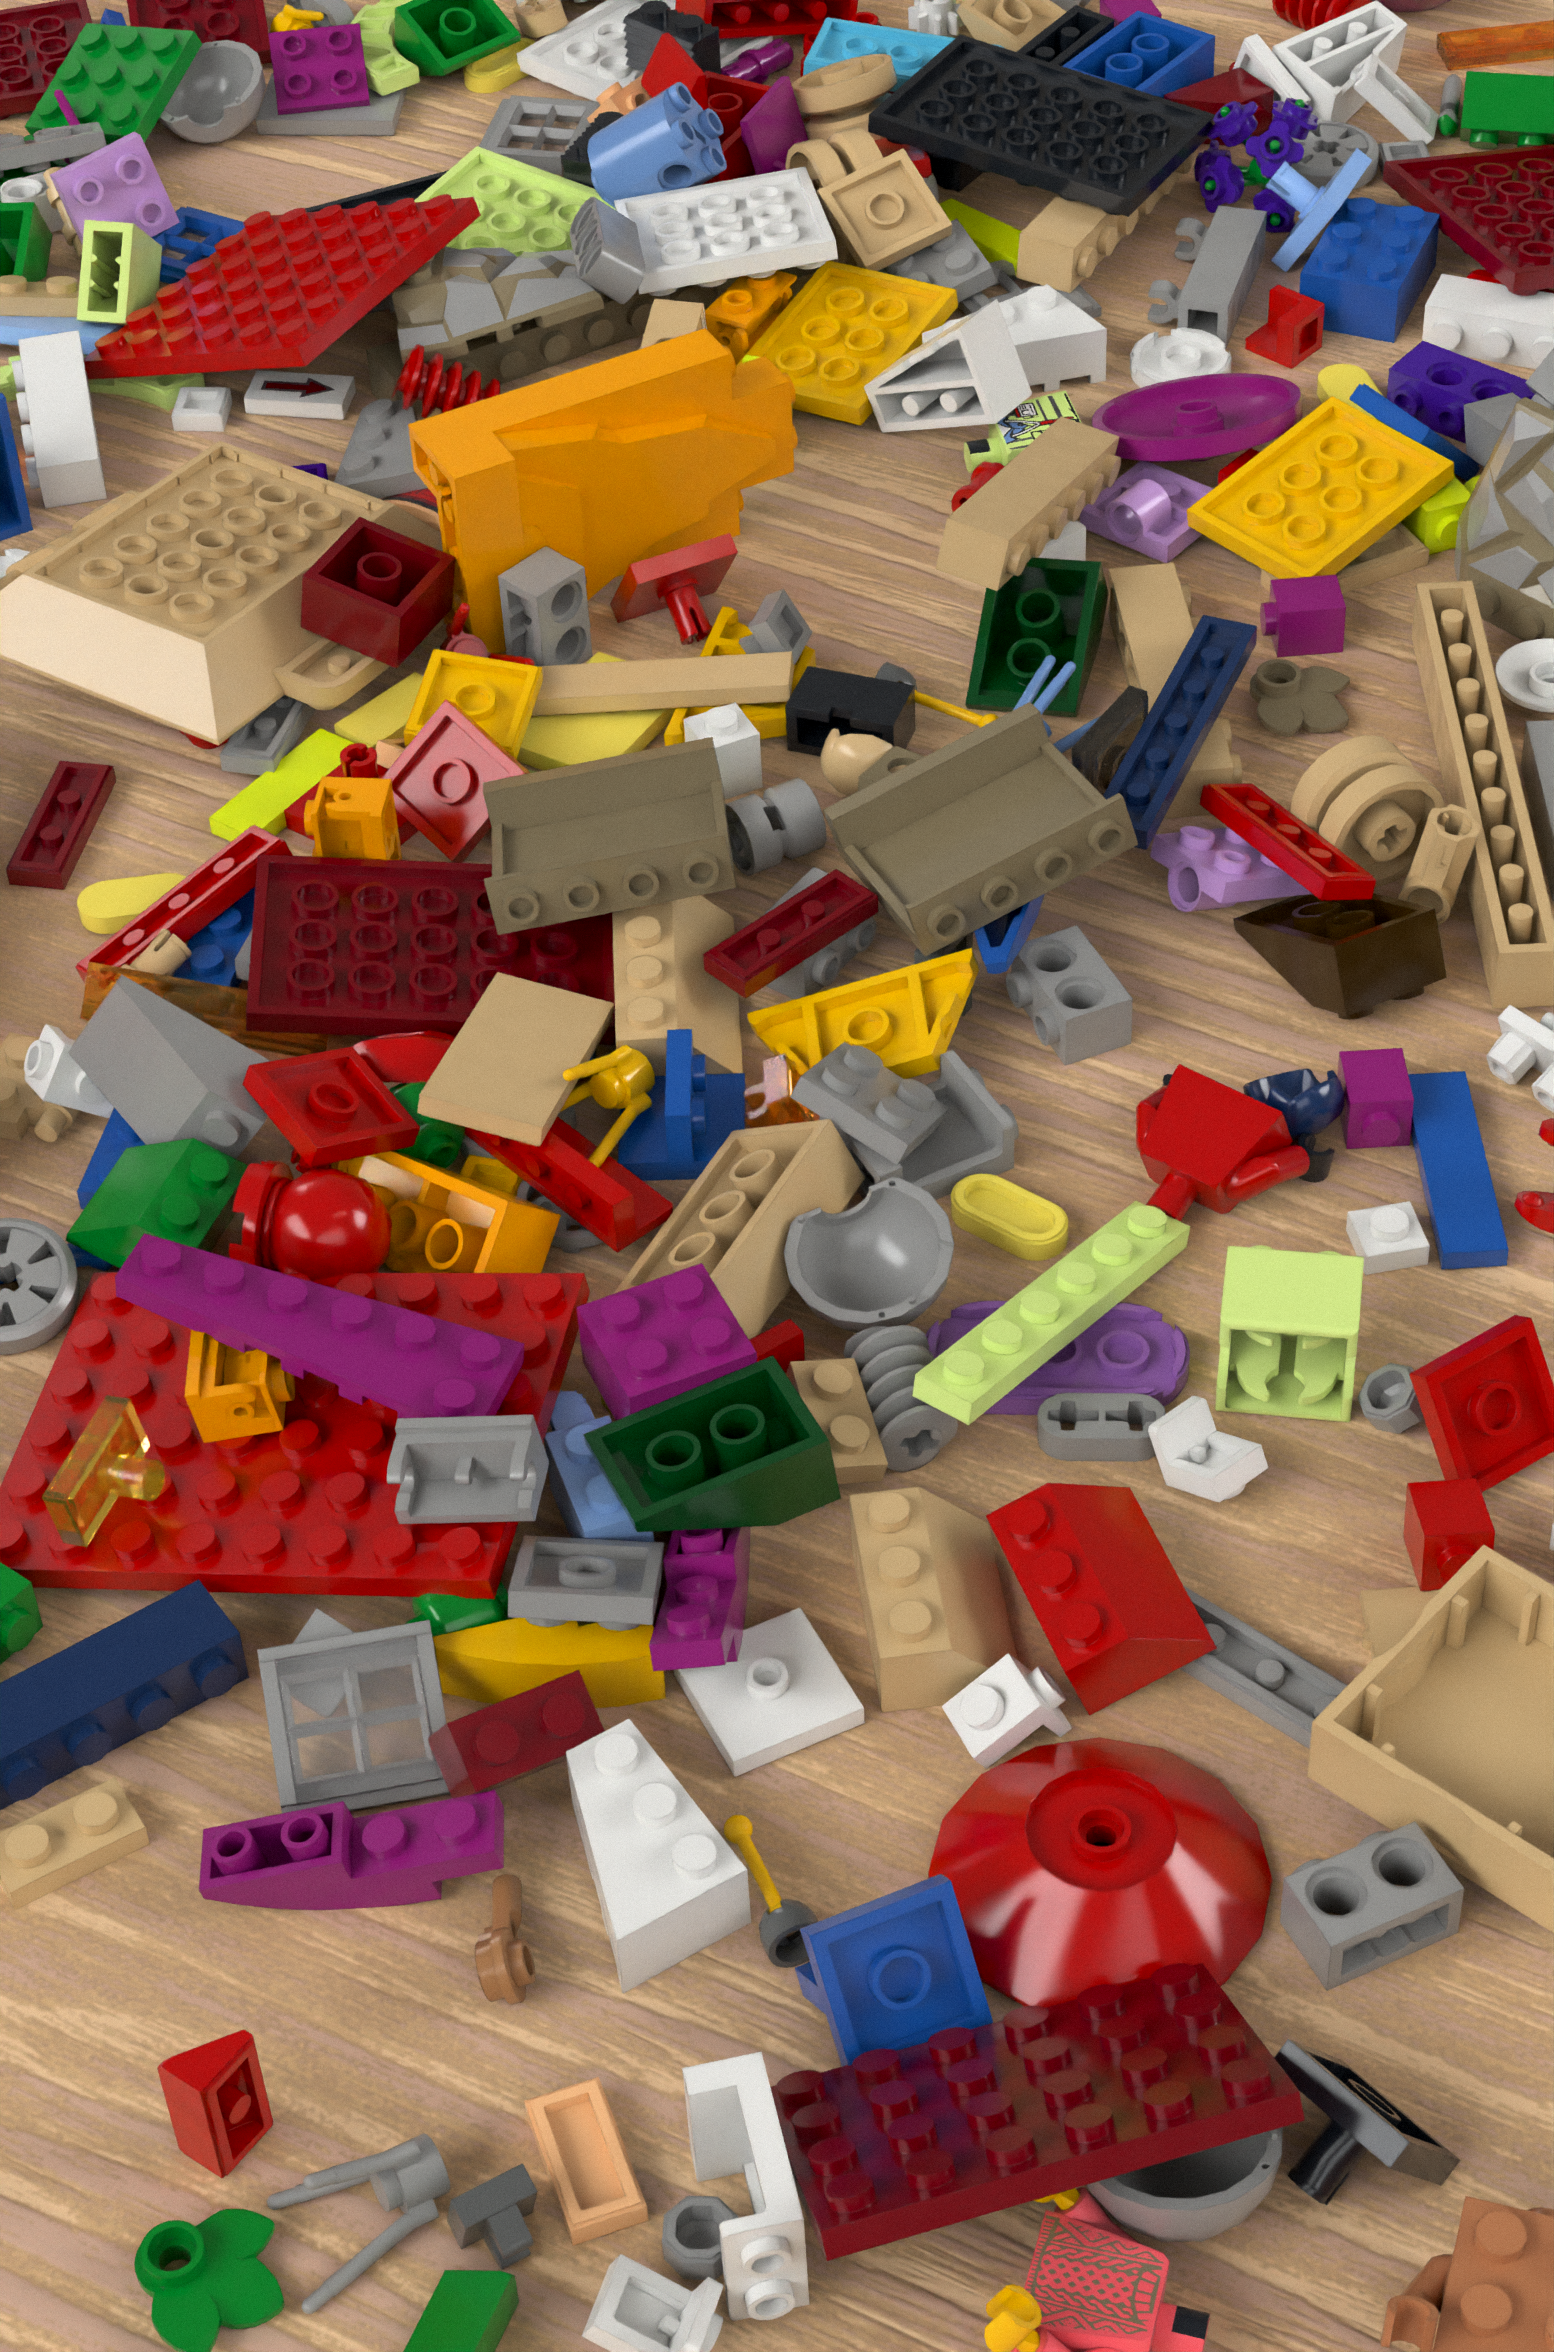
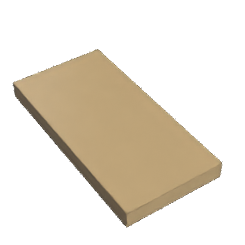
M497 972L419 1094L417 1113L526 1144L540 1146L578 1079L573 1081L564 1080L563 1072L566 1069L590 1060L612 1022L614 1003Z

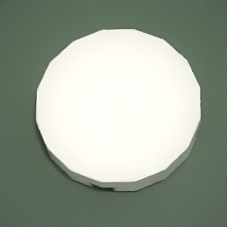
M1180 327L1171 329V335L1158 338V332H1153L1136 342L1130 353V373L1132 380L1142 388L1180 378L1231 373L1232 357L1230 351L1229 353L1225 351V343L1219 337L1203 330Z

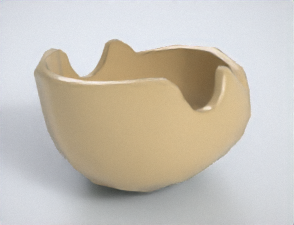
M832 729L821 752L820 762L823 774L838 792L850 796L858 792L859 776L893 746L873 735L847 734L840 736L838 729ZM907 765L895 766L889 769V771L894 773Z

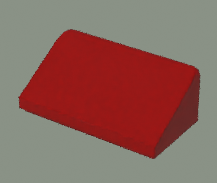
M669 33L662 34L641 79L642 87L653 98L673 84L681 82L688 88L694 100L703 110H706L708 108L706 74Z
M240 2030L172 2056L157 2067L179 2149L218 2177L223 2179L225 2175L228 2176L273 2126V2118L254 2038L246 2030Z

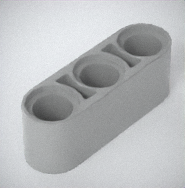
M594 196L590 197L580 207L570 228L577 276L616 302L625 304L635 294L645 274V262L635 222Z

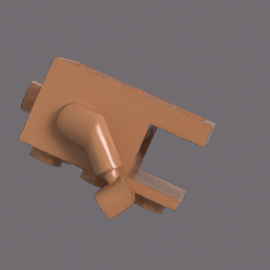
M1465 2196L1453 2254L1431 2257L1405 2290L1388 2301L1380 2346L1390 2349L1391 2342L1405 2341L1419 2347L1420 2352H1432L1439 2313H1441L1433 2352H1554V2210L1543 2207L1523 2210Z

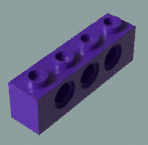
M1426 341L1419 343L1389 368L1387 399L1434 432L1465 444V404L1512 392L1521 399L1524 397L1531 399L1535 394L1528 388L1525 383L1526 379Z

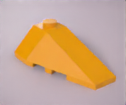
M397 1150L331 1163L330 1169L335 1168L365 1179L385 1204L392 1220L389 1257L385 1261L391 1270L401 1273L542 1272L561 1217L560 1214Z

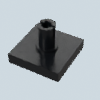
M1290 2039L1285 2042L1274 2057L1298 2090L1330 2118L1287 2174L1299 2188L1319 2203L1325 2205L1330 2203L1333 2196L1368 2150L1390 2169L1442 2186L1460 2162V2159L1343 2060Z

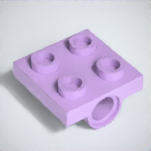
M135 131L50 174L82 245L84 220L134 223L150 237L180 223L143 139Z
M1139 461L1119 477L1111 488L1107 487L1104 489L1093 505L1087 504L1082 509L1080 523L1086 526V530L1101 535L1107 540L1115 541L1134 549L1152 559L1169 563L1202 535L1188 526L1187 509L1213 488L1148 461Z
M1185 826L1177 833L1156 834L1154 836L1150 857L1169 869L1167 882L1169 896L1173 905L1180 911L1193 912L1228 908L1234 906L1237 902L1312 894L1227 826L1226 828L1217 829Z

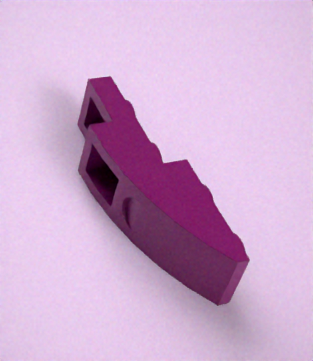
M750 1527L673 1530L663 1560L667 1589L649 1643L653 1671L725 1665L726 1662H737L742 1643L748 1596Z
M492 1790L353 1818L345 1802L341 1801L203 1829L199 1892L204 1899L244 1906L291 1910L389 1907L442 1899V1880L504 1868V1806L496 1791Z

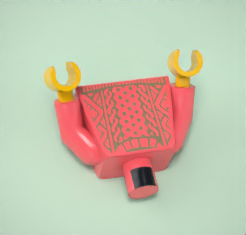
M1084 2187L1074 2188L1034 2200L1040 2203L1054 2200L1057 2206L1054 2212L1045 2211L1025 2287L1023 2288L1015 2284L1006 2285L986 2304V2312L993 2320L986 2325L984 2338L986 2345L992 2352L1204 2351L1210 2313L1163 2302L1170 2264L1169 2259L1163 2252L1140 2244L1116 2225Z

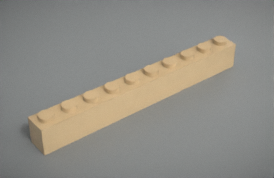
M1473 581L1416 583L1412 642L1448 805L1453 804L1470 810L1474 820L1481 824L1478 838L1464 873V879L1492 1008H1507L1509 1005L1515 1008L1554 1006V918Z

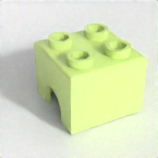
M1263 1245L1252 1247L1228 1246L1220 1315V1354L1216 1386V1411L1339 1422L1351 1421L1364 1257L1342 1255L1334 1251L1313 1253L1276 1250Z

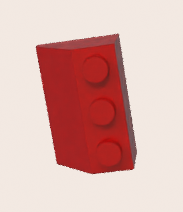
M1046 1483L986 1515L1064 1673L1089 1715L1217 1649L1130 1487Z

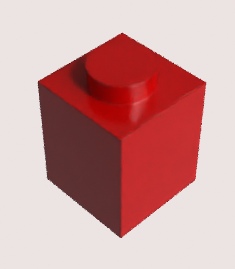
M1477 1478L1407 1483L1403 1538L1420 1591L1440 1590L1483 1545L1494 1550L1495 1529Z

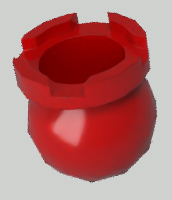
M269 1160L267 1162L261 1161V1164L250 1163L240 1180L232 1212L245 1213L242 1228V1245L229 1243V1257L231 1259L283 1274L302 1273L307 1275L310 1280L336 1277L343 1273H378L389 1257L392 1220L385 1204L365 1179L335 1168L309 1170L294 1179L289 1165L283 1162Z

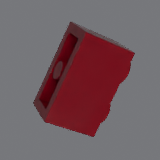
M576 1670L451 1721L427 1739L451 1797L457 1798L496 1790L567 1760L566 1751L599 1735L605 1730L580 1671Z

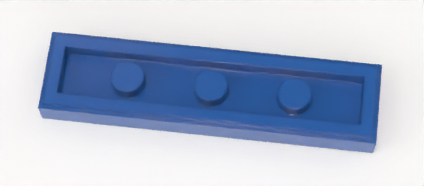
M1466 1072L1408 1074L1414 1098L1411 1137L1441 1270L1507 1266L1509 1249Z

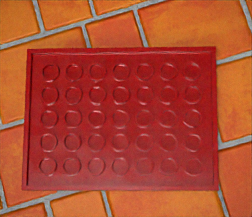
M93 1272L0 1486V1562L32 1582L33 1588L177 1591L199 1579L208 1592L420 1597L423 1594L432 1593L455 1595L470 1599H495L519 1521L399 1524L394 1510L397 1493L401 1484L387 1483V1467L396 1437L395 1426L398 1411L369 1398L363 1405L355 1403L339 1395V1385L309 1372L304 1379L294 1375L295 1398L293 1401L286 1402L283 1431L204 1443L184 1396L191 1329L117 1297L115 1276L118 1272ZM302 1273L287 1274L524 1343L523 1365L495 1416L533 1415L542 1443L544 1442L579 1330L576 1307L586 1304L590 1295L585 1273H343L336 1277L310 1280L307 1275Z

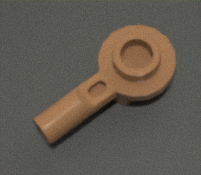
M503 1874L493 1880L492 1926L484 1928V1934L478 1935V1942L475 1945V1962L479 1981L487 1999L490 2002L506 1999L507 2003L514 2005L525 2000L526 1985L535 1983L536 1972L533 1956L527 1941L524 1938L518 1939V1928L522 1920V1884L518 1877L511 1874Z

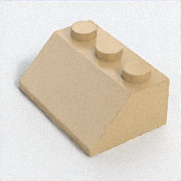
M919 1486L849 1495L851 1548L882 1713L944 1705L1006 1654L1009 1653L1017 1659L987 1522Z

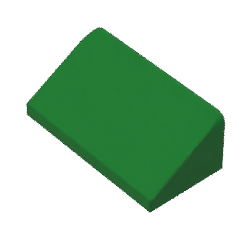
M445 2270L403 2352H495L519 2304L515 2276L503 2271Z

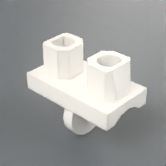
M1509 1005L1497 1017L1502 1035L1486 1055L1490 1071L1507 1084L1515 1085L1531 1067L1537 1069L1543 1074L1531 1086L1534 1097L1542 1106L1554 1113V1014L1551 1012L1546 1013L1539 1023Z

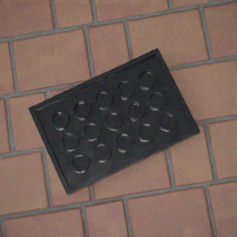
M960 34L869 114L868 132L885 137L894 144H907L928 151L937 158H950L971 165L973 169L980 172H992L1014 179L1022 186H1035L1057 193L1065 200L1081 201L1102 208L1103 211L1111 215L1129 217L1208 138L1207 134L1215 122L1213 121L1214 114Z

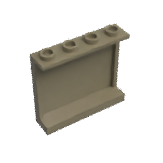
M1031 702L823 809L840 856L865 886L878 896V901L925 957L1138 845L1123 796L1118 793L1106 800L1049 741L1041 713Z
M713 737L483 782V795L491 822L492 877L484 878V883L498 935L736 888L724 787Z

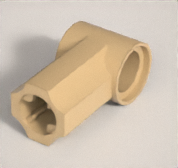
M1453 804L1444 808L1431 809L1413 862L1398 896L1399 900L1435 908L1438 925L1444 923L1451 913L1481 829V824L1474 820L1470 810Z

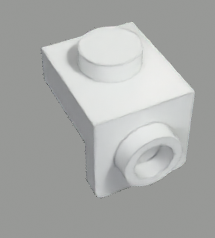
M46 1024L39 1040L34 1041L27 1051L24 1062L25 1081L43 1101L110 1118L114 1106L69 1054L75 1040L69 1039L58 1027Z
M1191 1396L1153 1422L1148 1428V1433L1166 1485L1218 1503L1241 1493L1246 1483L1269 1468L1261 1444L1217 1431L1206 1399L1198 1396Z
M1009 1653L942 1706L972 1758L986 1769L1041 1725H1045L1059 1737H1062L1072 1729L1059 1708V1705L1066 1700V1697L1053 1677L1041 1666L1036 1667L1033 1671L1029 1670Z
M620 2254L608 2267L582 2337L610 2352H710L718 2338L723 2323V2317L714 2313L723 2284L708 2277L695 2290L690 2291Z

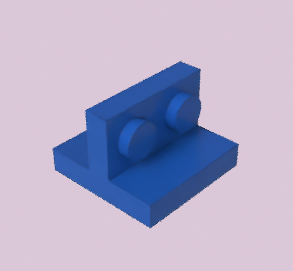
M692 1029L667 1030L666 1076H655L653 1088L646 1093L652 1101V1106L636 1117L619 1140L618 1163L642 1181L697 1179L733 1130L746 1129L745 1073L707 1074L706 1055L694 1054ZM625 1108L620 1109V1115L625 1110Z
M942 1874L800 1929L810 1962L795 1967V1971L803 1996L827 2016L841 2066L852 2065L856 2057L870 2050L892 2049L897 2051L928 2042V2039L933 2034L947 2028L965 2027L974 2029L993 2023L952 1882Z

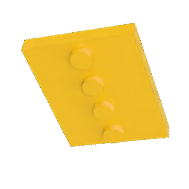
M829 260L814 273L746 355L766 356L782 373L789 375L796 393V401L792 409L861 426L873 412L864 386L898 359L922 345V333L940 327L946 322L958 307L956 289Z
M1331 396L1187 509L1188 526L1278 579L1335 575L1454 479V462Z

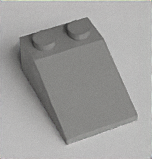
M122 974L69 1051L70 1056L146 1145L195 1138L237 1159L265 1123L268 1116L242 1084L249 1065L269 1062L270 1060Z

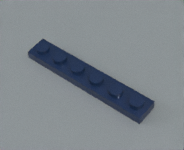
M1203 615L1103 795L1106 800L1118 793L1123 796L1138 845L1134 846V848L1148 849L1256 646L1257 626Z

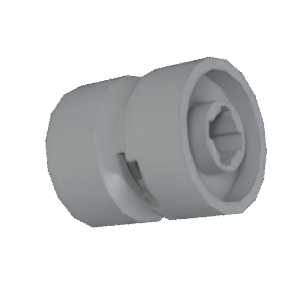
M798 777L766 789L763 799L755 794H751L726 804L733 862L741 873L747 876L780 864L783 855L792 860L825 846L827 840L826 825L820 805L811 788L804 780Z

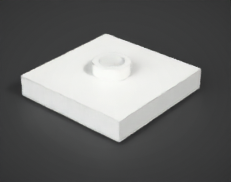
M801 1607L743 1630L737 1662H726L725 1665L673 1670L675 1678L734 1777L865 1723L863 1705Z

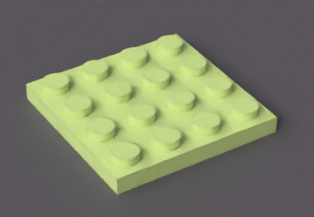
M478 146L414 200L415 202H424L444 194L451 195L452 199L474 197L481 216L446 246L459 250L476 247L504 248L518 257L524 251L573 250L570 228L580 207L590 197L594 196L613 208L599 196L594 188Z

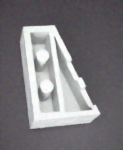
M1376 0L1273 46L1272 52L1311 99L1309 105L1313 108L1312 114L1319 118L1318 121L1346 123L1367 102L1354 89V84L1358 81L1356 75L1359 72V64L1371 53H1374L1388 68L1396 73L1408 24Z
M1046 284L1033 287L1023 294L999 303L1029 386L1042 384V389L1044 392L1060 389V380L1088 376L1090 384L1106 381L1107 328L1051 286ZM969 315L947 321L940 327L922 333V344Z
M997 299L907 353L864 386L882 433L996 424L1032 395Z
M630 1719L566 1751L572 1805L590 1873L597 1890L602 1918L607 1936L609 1935L623 1994L751 1923L747 1868Z

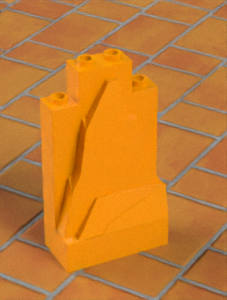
M704 328L408 424L414 472L437 499L443 552L456 557L452 609L444 616V623L446 625L452 623L460 604L467 603L470 606V612L462 629L463 632L480 638L487 647V652L501 653L506 651L498 576L545 546L585 567L587 600H589L613 578L624 575L632 563L730 533L731 537L740 535L739 512H742L744 509L740 490L794 472L793 449L797 448L798 438L795 427L792 424L791 404H794L796 401V393L789 375L782 373L766 356L736 365L730 349L726 345L722 346Z

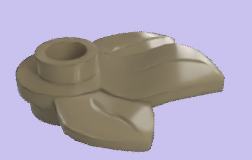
M1273 659L1262 663L1251 678L1250 695L1259 703L1257 717L1268 730L1277 735L1291 737L1301 727L1313 733H1330L1348 725V714L1335 698V695L1346 689L1350 684V678L1338 671L1322 666L1300 669L1291 661Z

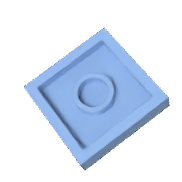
M1356 148L1325 187L1322 185L1319 189L1289 166L1288 162H1283L1265 187L1274 191L1299 211L1300 214L1298 215V222L1271 259L1274 264L1284 272L1289 270L1339 210L1371 163V158Z

